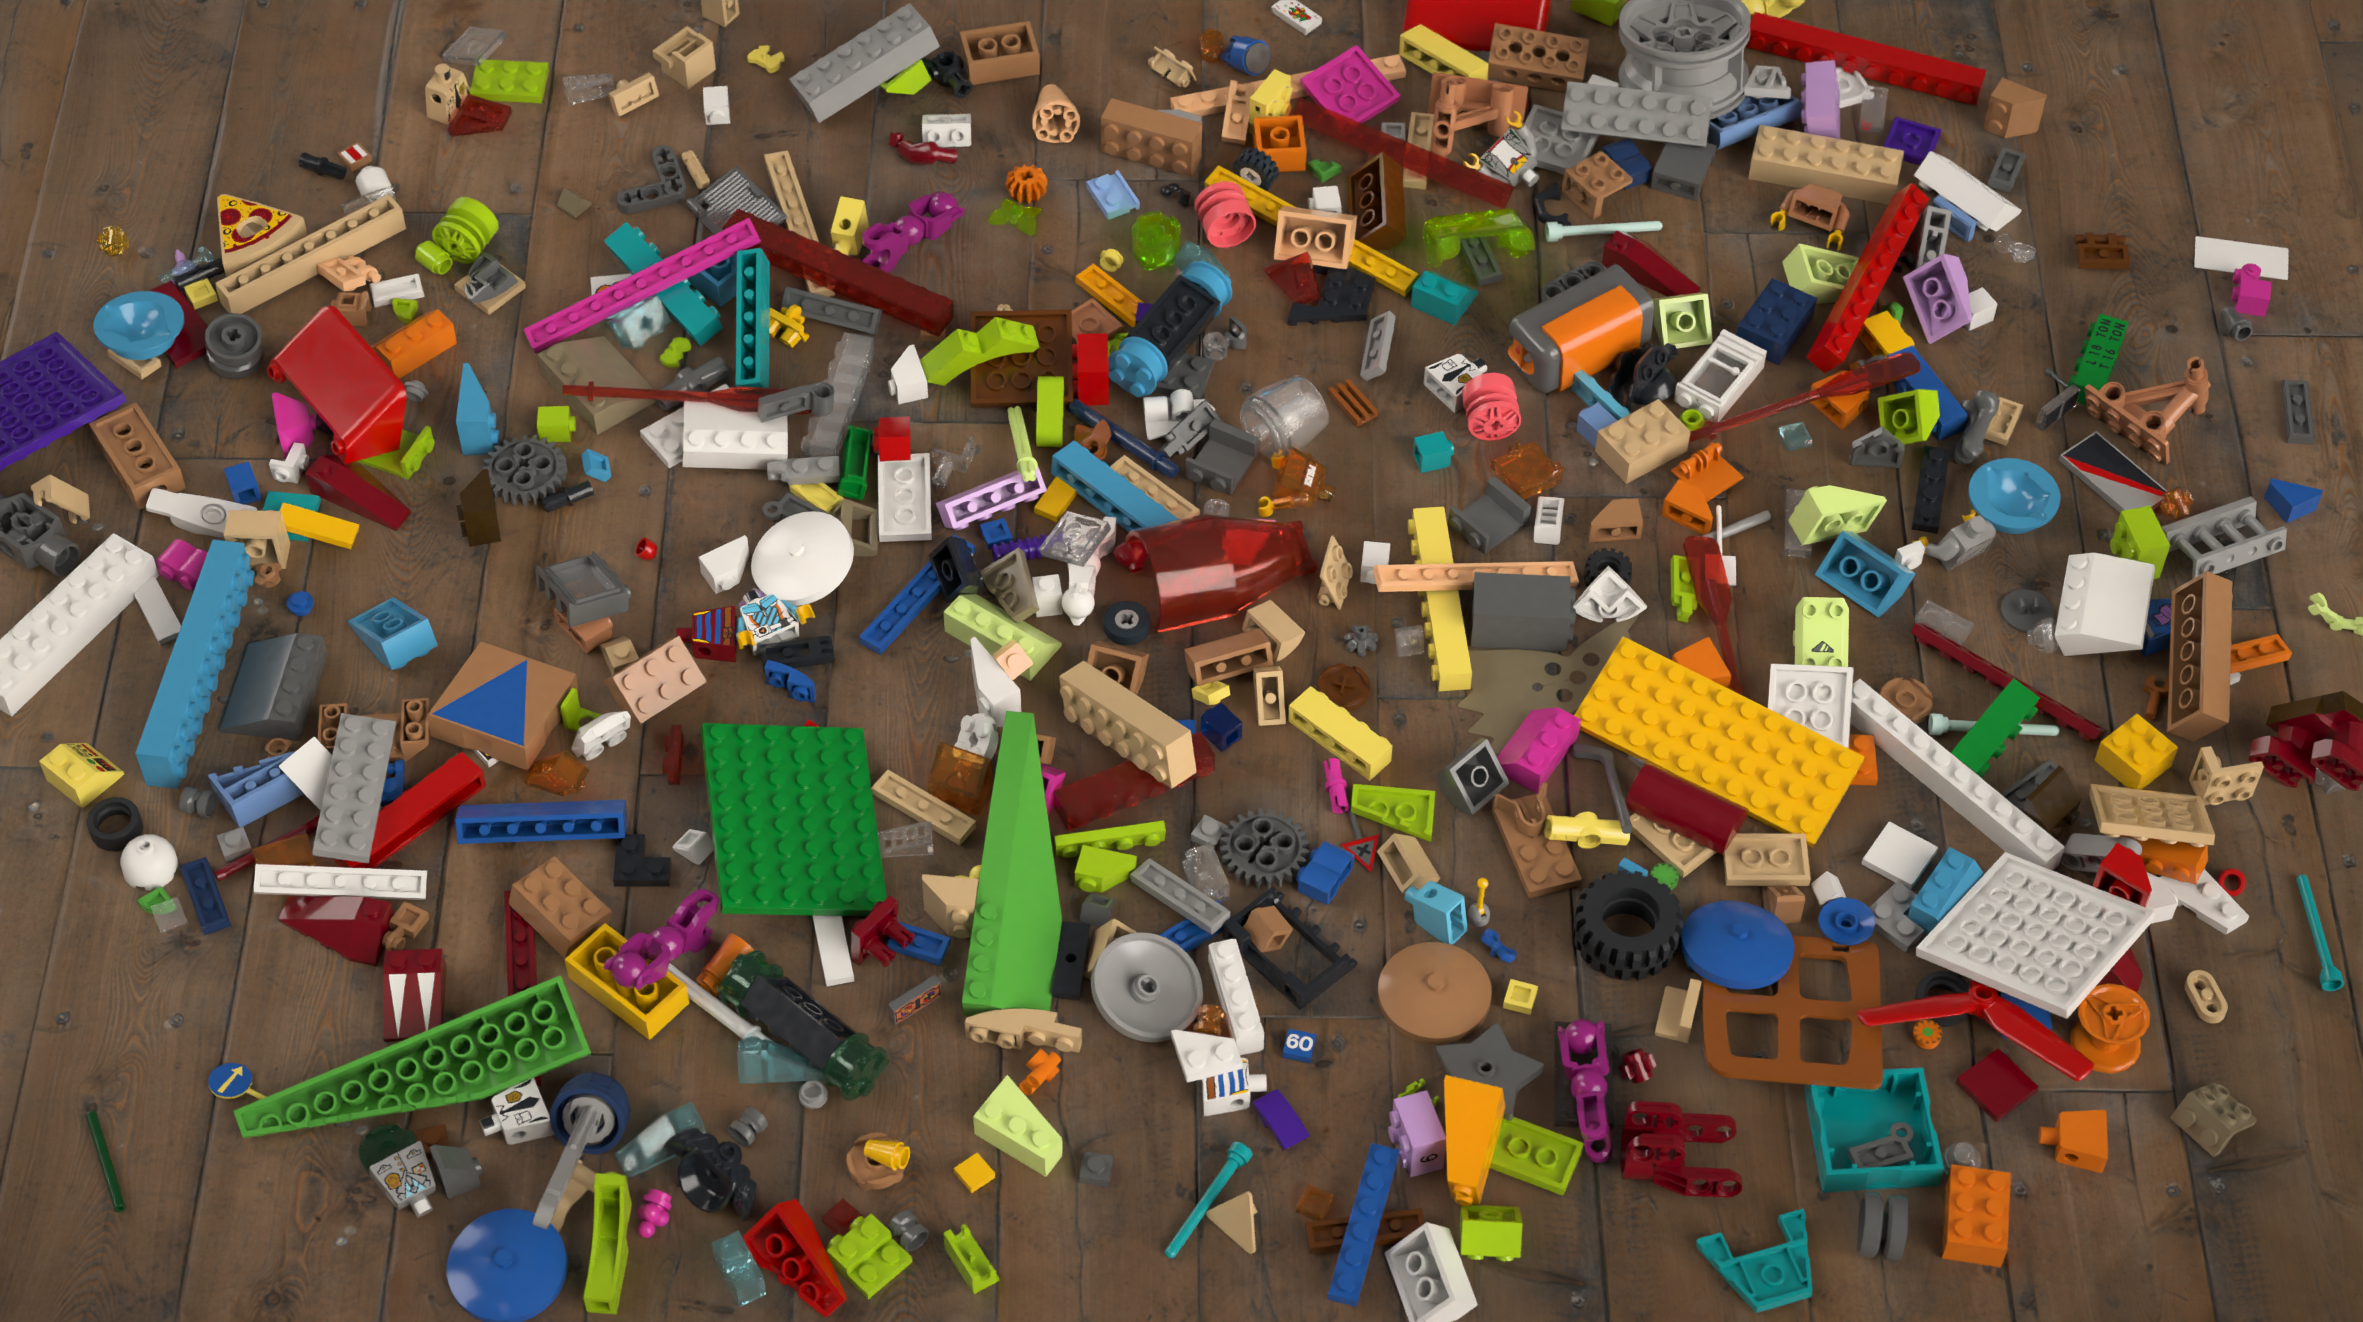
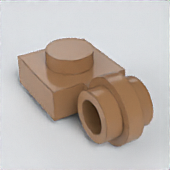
M404 902L389 921L390 928L395 931H388L382 940V946L385 947V950H402L406 942V938L403 936L406 935L414 939L428 922L429 912Z

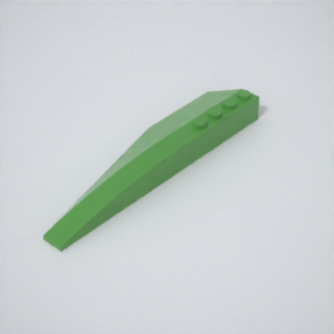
M1006 711L988 817L962 999L964 1016L968 1017L1003 1009L1051 1010L1052 986L1061 933L1062 915L1033 713Z
M560 975L234 1110V1114L242 1137L249 1138L480 1100L591 1054L568 987Z

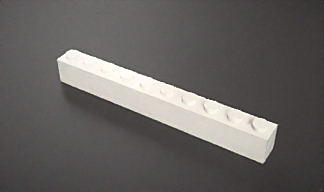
M1859 679L1853 683L1850 723L1864 735H1874V743L2006 853L2052 871L2059 866L2065 848L2060 842L1865 682Z

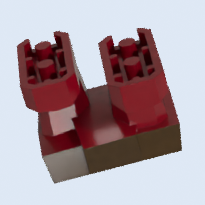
M2340 691L2271 706L2266 725L2278 733L2277 737L2263 736L2252 740L2248 759L2250 762L2261 761L2264 765L2263 771L2287 787L2297 788L2298 782L2306 778L2309 784H2314L2318 768L2344 788L2359 791V787L2363 783V703L2346 692Z

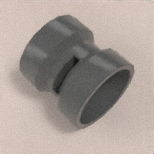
M186 786L180 797V811L188 814L195 812L200 817L210 818L216 808L217 794L209 790L201 792L196 787Z
M747 1106L740 1114L741 1118L734 1120L727 1128L730 1136L744 1147H749L755 1141V1135L762 1133L768 1127L766 1118L751 1106Z
M911 1210L900 1212L888 1225V1230L891 1231L893 1236L900 1238V1244L907 1252L919 1248L929 1236V1231L924 1225L917 1223V1217Z

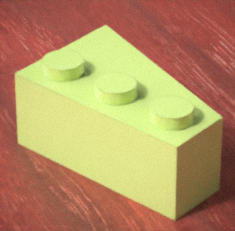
M1006 1075L973 1116L974 1134L1046 1177L1063 1156L1062 1138L1011 1078Z

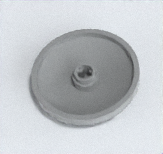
M1131 933L1119 937L1103 950L1093 967L1091 990L1099 1012L1114 1029L1129 1038L1143 1042H1161L1172 1039L1171 1031H1185L1196 1018L1201 1008L1203 986L1195 963L1180 946L1165 937L1152 933Z

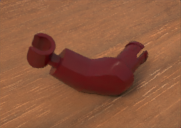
M890 132L888 145L896 147L897 152L913 165H931L936 161L955 164L957 161L958 151H956V148L940 147L934 141L915 144L909 140H904L905 135L902 133Z

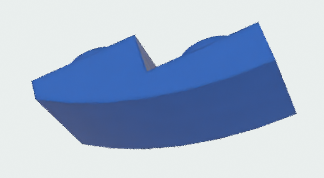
M767 660L764 667L766 684L776 688H788L789 698L801 702L815 703V683L809 677L792 667Z

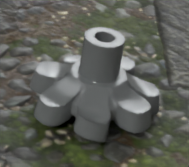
M1353 625L1350 628L1351 633L1344 636V643H1348L1346 649L1349 652L1357 649V655L1360 657L1366 655V649L1375 651L1377 648L1375 642L1379 640L1377 633L1371 632L1369 626Z

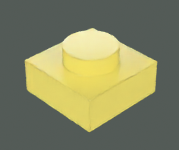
M208 278L184 287L185 294L195 310L218 301L217 294Z
M1219 681L1196 686L1191 689L1193 699L1201 701L1206 705H1215L1221 699L1230 695L1229 685Z
M1510 979L1503 1008L1531 1015L1538 986Z

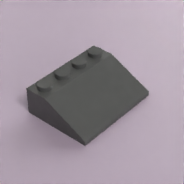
M294 633L249 643L220 727V732L300 741L328 656L323 636Z

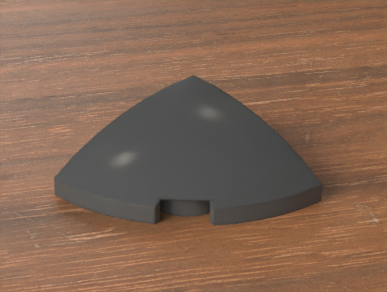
M484 251L469 269L470 286L465 283L464 289L469 300L475 304L500 295L515 285L518 280L512 273L503 268L497 259Z

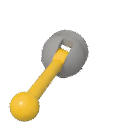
M1480 878L1477 881V886L1479 887L1478 902L1472 904L1468 909L1467 919L1470 924L1476 927L1485 926L1490 920L1489 907L1483 903L1485 888L1488 886L1486 878Z

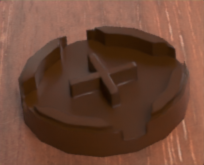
M1339 663L1329 666L1321 672L1317 681V691L1323 692L1337 706H1341L1347 711H1352L1366 703L1370 694V681L1367 674L1359 667L1354 665L1350 667Z

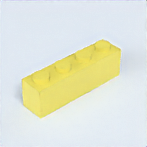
M1420 24L1400 35L1399 55L1431 74L1438 72L1487 80L1489 63Z
M1310 686L1289 705L1288 721L1369 781L1391 762L1392 745L1385 737L1379 736L1370 730L1364 722H1359L1352 717L1345 708L1339 707L1330 701L1323 692H1318Z

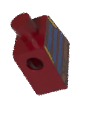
M728 606L694 612L692 614V627L676 628V637L679 636L684 644H692L693 657L697 659L736 662V607Z

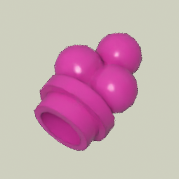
M650 1189L649 1193L644 1195L642 1201L645 1204L641 1205L637 1210V1216L641 1220L637 1231L641 1237L650 1238L655 1233V1226L663 1227L668 1223V1212L672 1206L670 1204L672 1198L670 1195L656 1189Z

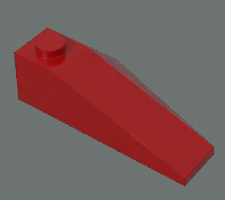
M797 1199L776 1204L740 1239L757 1265L762 1269L770 1270L778 1277L777 1280L780 1283L793 1288L798 1292L799 1297L825 1318L829 1317L847 1300L818 1232Z

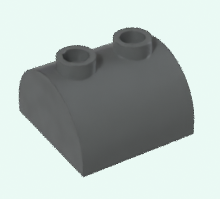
M1487 738L1477 739L1438 773V783L1446 798L1457 809L1471 815L1491 800L1494 794H1498L1510 784Z

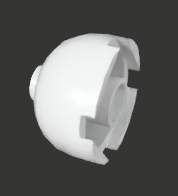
M145 834L131 840L124 848L120 860L125 881L133 888H136V886L145 887L147 891L155 890L160 886L163 887L172 881L179 865L173 846L166 839L155 834Z

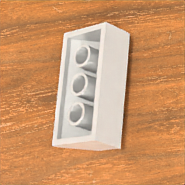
M1932 151L1929 152L1914 174L1915 177L1921 180L1918 183L1920 186L1930 192L1934 189L1939 193L1938 196L1940 195L1948 202L1954 203L1958 206V209L1968 216L1971 215L1977 221L1976 225L1985 231L1989 228L1998 231L2022 211L1957 164Z

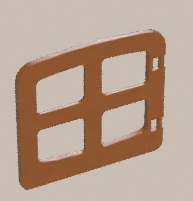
M1792 936L1794 941L1792 963L1787 973L1778 980V992L1773 996L1730 993L1726 990V987L1715 984L1705 978L1703 979V1039L1706 1063L1712 1072L1727 1078L1870 1090L1881 1086L1883 1080L1881 1025L1865 1026L1858 1020L1856 1015L1858 1010L1881 1006L1879 948L1876 944L1864 941L1857 945H1841L1828 938ZM1832 947L1848 948L1849 952L1832 951ZM1799 957L1842 961L1846 965L1851 1001L1839 1002L1803 998L1800 995ZM1743 1012L1768 1014L1776 1017L1778 1021V1058L1762 1059L1734 1056L1730 1052L1726 1013ZM1803 1018H1818L1850 1022L1851 1043L1849 1061L1844 1065L1802 1061L1800 1058V1020Z

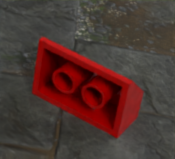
M2117 842L2100 863L2092 887L2146 907L2152 887L2143 859L2132 849L2124 847Z

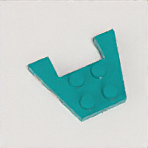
M1804 1209L1779 1215L1777 1222L1787 1243L1737 1258L1732 1257L1722 1232L1696 1240L1695 1245L1699 1252L1755 1313L1803 1300L1812 1295Z

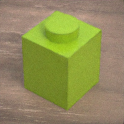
M569 406L538 407L537 429L539 440L546 437L548 443L553 441L571 442V433L576 431V418L571 416Z

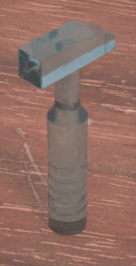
M205 246L198 248L200 255L198 258L192 261L188 260L168 272L159 275L158 279L161 284L174 280V276L192 270L193 266L204 261L207 263L214 261L213 254Z

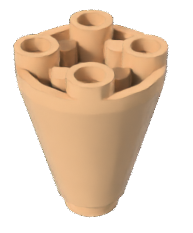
M1049 84L1041 90L1032 116L1033 130L1039 140L1050 143H1068L1073 140L1074 135L1077 133L1080 126V115L1073 103L1056 85Z

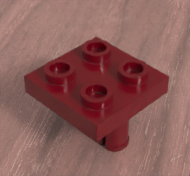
M888 896L883 902H877L872 908L870 915L865 920L860 919L851 930V960L857 965H861L871 955L882 966L887 967L889 962H892L896 957V952L883 944L888 937L896 941L903 949L908 947L907 943L911 944L913 942L915 934L897 921L898 901L892 896Z

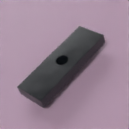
M1062 921L1052 986V998L1080 1000L1090 924Z

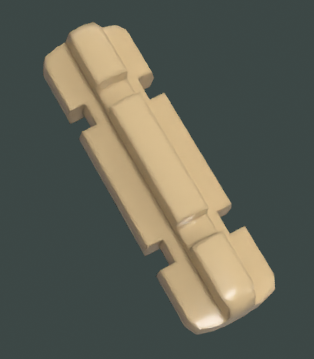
M691 150L683 152L682 161L687 166V170L696 182L697 187L701 190L710 186V179L705 174V170L696 158L695 153Z

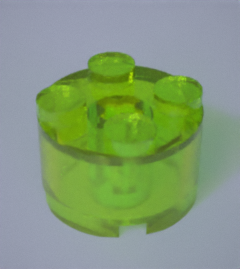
M1159 211L1140 215L1137 218V222L1132 226V254L1135 260L1146 270L1162 268L1177 263L1181 253V226L1179 221L1173 216L1171 218L1164 216L1163 212Z

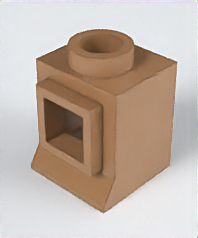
M368 291L362 293L338 292L337 300H332L331 305H334L352 326H368L366 311H371Z

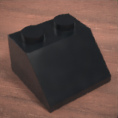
M948 537L928 555L946 603L953 602L959 595L977 594L984 588L982 575L977 571L973 561L972 549L967 545L965 539Z

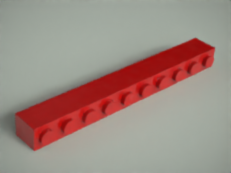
M1755 12L1751 21L1750 37L1745 46L1806 63L1835 60L1836 67H1842L1843 72L1853 74L1854 71H1858L1865 78L1975 106L1977 105L1987 71Z
M1913 183L1893 195L1806 357L1824 374L1844 362L1929 201V198Z

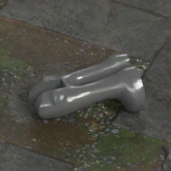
M1976 391L1973 401L1964 400L1960 403L1968 414L1967 427L1958 441L1954 453L1955 460L1960 465L1972 462L1984 450V437L1991 420L1998 412L2000 404L1998 396L1990 391Z

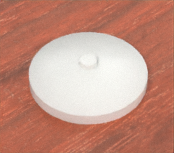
M815 511L794 514L771 527L758 542L751 563L753 579L760 591L765 595L775 594L779 600H785L795 606L815 602L832 592L846 577L854 556L853 541L845 526L832 515Z

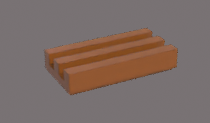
M1350 379L1345 380V384H1337L1335 389L1333 387L1328 389V395L1356 427L1378 417V410ZM1339 394H1342L1349 401L1350 406ZM1354 410H1357V412L1362 416V418H1360Z

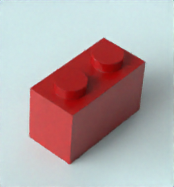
M910 417L879 418V427H874V453L879 452L880 461L911 460Z

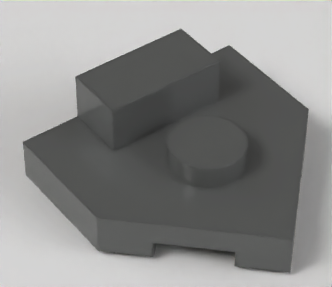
M1880 427L1852 442L1849 465L1901 468L1905 452L1904 444L1884 427Z

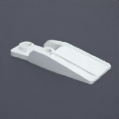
M157 488L151 490L146 504L147 511L171 517V522L183 530L194 534L224 538L229 510L257 511V508L253 506L199 495L177 494Z

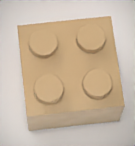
M229 510L224 530L225 541L244 543L246 553L250 555V567L255 568L259 563L273 564L277 562L281 565L282 569H286L290 540L282 511Z

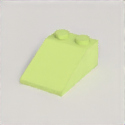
M1799 243L1782 263L1790 286L1816 297V304H1824L1837 301L1859 258Z
M1832 485L1823 487L1813 486L1805 491L1802 500L1795 507L1788 521L1801 544H1811L1838 538L1842 530L1852 531L1856 534L1866 532L1887 500L1883 496Z

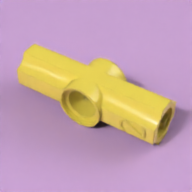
M1592 812L1579 813L1575 817L1548 815L1545 820V838L1549 840L1575 841L1579 847L1584 849H1591L1599 844L1627 846L1630 840V833L1624 834L1618 820L1598 819L1597 815Z

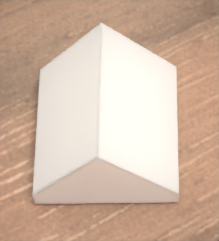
M1828 871L1811 883L1820 908H1823L1824 905L1834 899L1846 898L1838 877Z

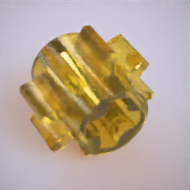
M118 226L104 227L103 233H98L97 243L99 244V250L108 256L122 255L123 249L129 248L127 232Z

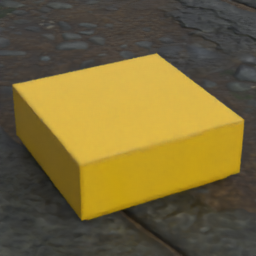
M978 1153L954 1168V1174L971 1193L995 1178V1172Z

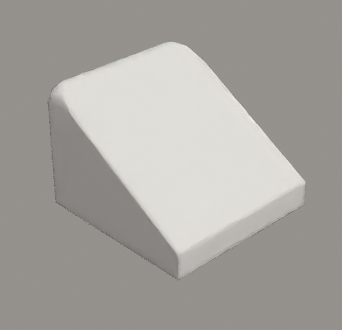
M689 829L672 847L674 851L698 865L714 851L713 841L708 833Z

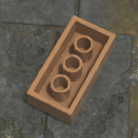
M1111 98L1101 116V152L1192 177L1202 158V123Z

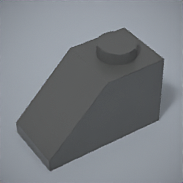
M441 1145L429 1147L437 1176L447 1199L481 1186L478 1176L483 1173L477 1157L471 1158L467 1148Z

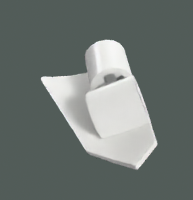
M1186 389L1172 392L1170 398H1167V396L1144 397L1143 407L1147 439L1151 440L1167 436L1170 430L1205 400H1193L1192 392Z

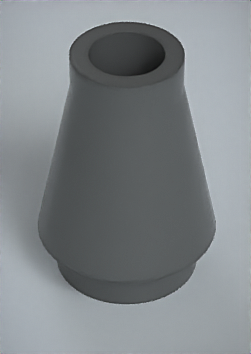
M2226 307L2221 312V317L2224 319L2232 339L2244 341L2252 335V322L2236 311L2234 307Z

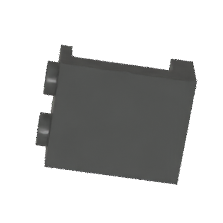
M1666 143L1653 171L1651 189L1697 202L1704 178L1710 165H1713L1715 161L1717 146L1709 143L1706 144V147Z

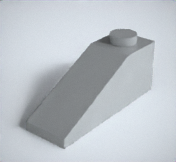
M1929 205L1923 210L1918 220L1914 270L1944 254L1952 211Z

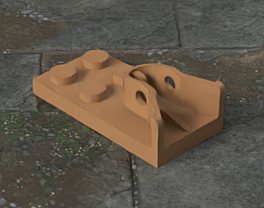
M1547 782L1541 783L1537 794L1513 800L1500 794H1494L1492 813L1528 899L1581 886L1582 881L1566 841L1545 838V820L1548 815H1554L1546 797Z

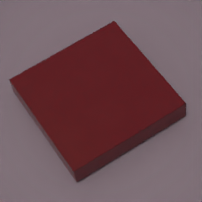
M1999 1048L1957 1077L1956 1084L1995 1122H1998L2028 1100L2039 1089V1086Z

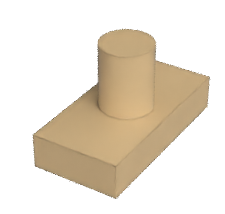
M650 73L631 82L621 80L618 82L616 90L608 93L613 111L617 116H621L659 97L654 76Z

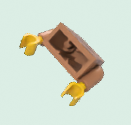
M1810 183L1803 188L1793 189L1787 194L1779 207L1780 212H1775L1771 215V227H1773L1774 223L1780 222L1779 231L1784 230L1785 216L1787 214V216L1825 230H1833L1834 233L1829 235L1826 247L1828 249L1830 243L1835 242L1838 244V252L1842 246L1843 237L1841 234L1845 232L1849 211L1846 205L1841 202L1843 197L1841 193L1828 187L1825 188Z

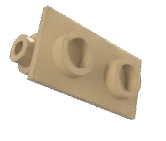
M1156 46L1154 47L1157 55L1151 57L1148 61L1151 70L1163 77L1170 70L1166 78L1178 87H1187L1190 82L1189 78L1194 81L1197 80L1192 72L1193 67L1184 60L1179 62L1167 49L1162 51Z

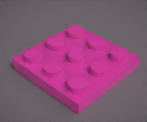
M1358 45L1301 78L1299 83L1342 135L1400 101L1401 96Z

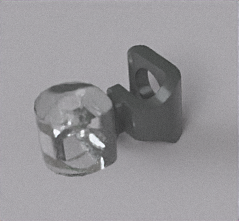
M1235 316L1229 318V332L1226 331L1223 335L1219 332L1207 333L1203 338V354L1205 358L1213 359L1214 362L1222 360L1227 356L1228 346L1232 349H1246L1247 327Z

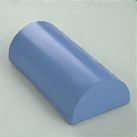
M1792 95L1790 99L1769 97L1756 99L1752 96H1746L1743 102L1734 110L1720 117L1710 119L1707 143L1716 145V150L1757 135L1759 125L1776 128L1797 120L1802 114V101Z

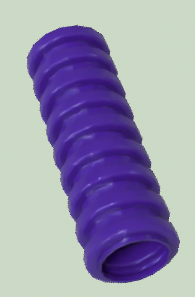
M1056 531V534L1050 532L1048 536L1041 534L1039 538L1035 535L1032 539L1026 537L1024 541L1017 539L1016 542L1011 540L1008 544L1001 542L999 546L997 544L992 546L994 562L1018 547L1025 553L1026 559L1028 558L1030 561L1033 560V557L1040 559L1042 555L1049 557V554L1055 556L1057 552L1064 554L1066 551L1065 539L1061 531Z

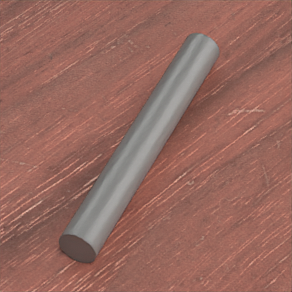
M1766 510L1723 527L1722 539L1771 520L1769 511ZM1717 530L1700 536V545L1703 547L1716 542Z

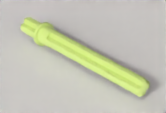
M1018 406L1015 408L1010 407L1007 411L1018 457L1017 470L1022 474V479L1025 482L1029 480L1034 481L1037 478L1036 470L1038 465L1036 459L1032 456L1022 411Z

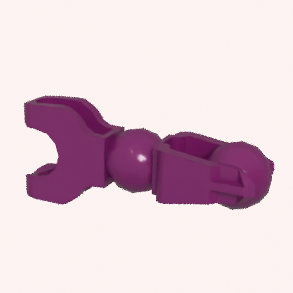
M937 191L930 196L924 195L909 203V214L900 217L895 223L891 222L887 225L882 223L874 224L863 233L862 244L870 249L871 252L862 261V273L871 279H879L888 274L897 265L901 256L908 251V246L918 244L922 238L936 240L951 227V223L964 215L965 208L958 206V202L952 194ZM929 212V215H930L932 218H930V217H928V216H926V217H923V216ZM880 263V266H879L878 268H874V269L870 268V267H872V266H874V265Z
M706 889L695 891L683 900L675 914L667 920L666 926L655 929L652 934L636 933L620 947L619 953L605 961L604 969L612 971L613 979L619 986L626 988L635 987L636 990L643 988L645 984L651 985L665 977L669 961L675 960L681 953L684 954L689 950L693 953H698L711 942L713 929L706 926V923L716 913L719 897ZM702 901L709 902V903H707L706 905H704L702 908H699V907L697 906V903H699V902H702ZM650 959L653 962L647 966L645 960Z
M1578 1019L1571 1022L1566 1029L1559 1026L1557 1030L1566 1078L1572 1081V1095L1577 1100L1579 1126L1584 1140L1586 1155L1592 1162H1604L1610 1159L1613 1154L1604 1099L1608 1085L1604 1076L1608 1075L1610 1070L1605 1044V1025L1601 1020L1595 1025L1587 1019ZM1598 1047L1599 1056L1592 1060V1064L1585 1063L1582 1066H1578L1577 1062H1571L1570 1051L1576 1055H1587ZM1602 1140L1605 1142L1606 1147L1601 1152H1595L1592 1150L1591 1145L1593 1141Z

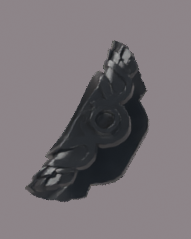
M1645 343L1643 347L1634 348L1632 353H1621L1616 359L1617 371L1612 374L1607 391L1622 407L1627 408L1629 412L1635 403L1648 405L1657 399L1661 402L1668 399L1676 390L1677 379L1672 371L1665 366V363L1679 356L1677 353L1678 349L1670 343H1666L1664 347Z
M698 1128L678 1132L665 1142L663 1147L666 1150L682 1158L678 1166V1179L682 1191L693 1205L708 1213L719 1212L731 1201L742 1222L749 1218L754 1205L753 1201L756 1197L757 1186L756 1182L750 1178L749 1168L741 1164L742 1151L736 1143L727 1141L718 1144V1140L714 1135L710 1133L703 1134Z

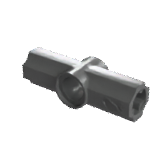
M715 357L694 370L691 367L684 368L676 375L675 381L653 392L654 399L662 411H668L682 403L684 398L698 399L704 396L708 387L729 376V369L721 357Z

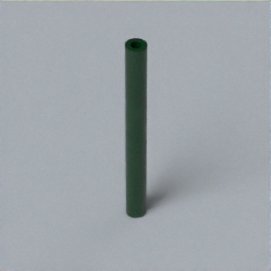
M90 1111L85 1117L115 1212H122L126 1209V1205L97 1112Z

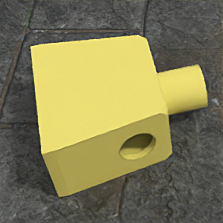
M840 197L831 228L834 247L833 256L838 260H847L849 254L858 255L860 252L863 233L869 228L865 201Z

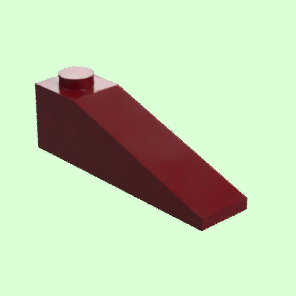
M1616 230L1604 245L1602 264L1606 268L1615 264L1619 265L1637 283L1667 297L1700 292V287L1648 242L1638 237Z
M338 455L320 456L305 473L311 494L320 496L322 499L394 531H397L411 514L410 509L357 462L344 464Z
M288 896L280 914L279 922L306 937L314 938L327 949L332 948L348 961L377 966L384 949L382 940L385 934L392 930L389 921L394 916L391 902L369 897Z

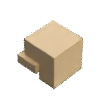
M688 26L653 50V58L661 63L662 71L687 89H690L716 70L713 42Z

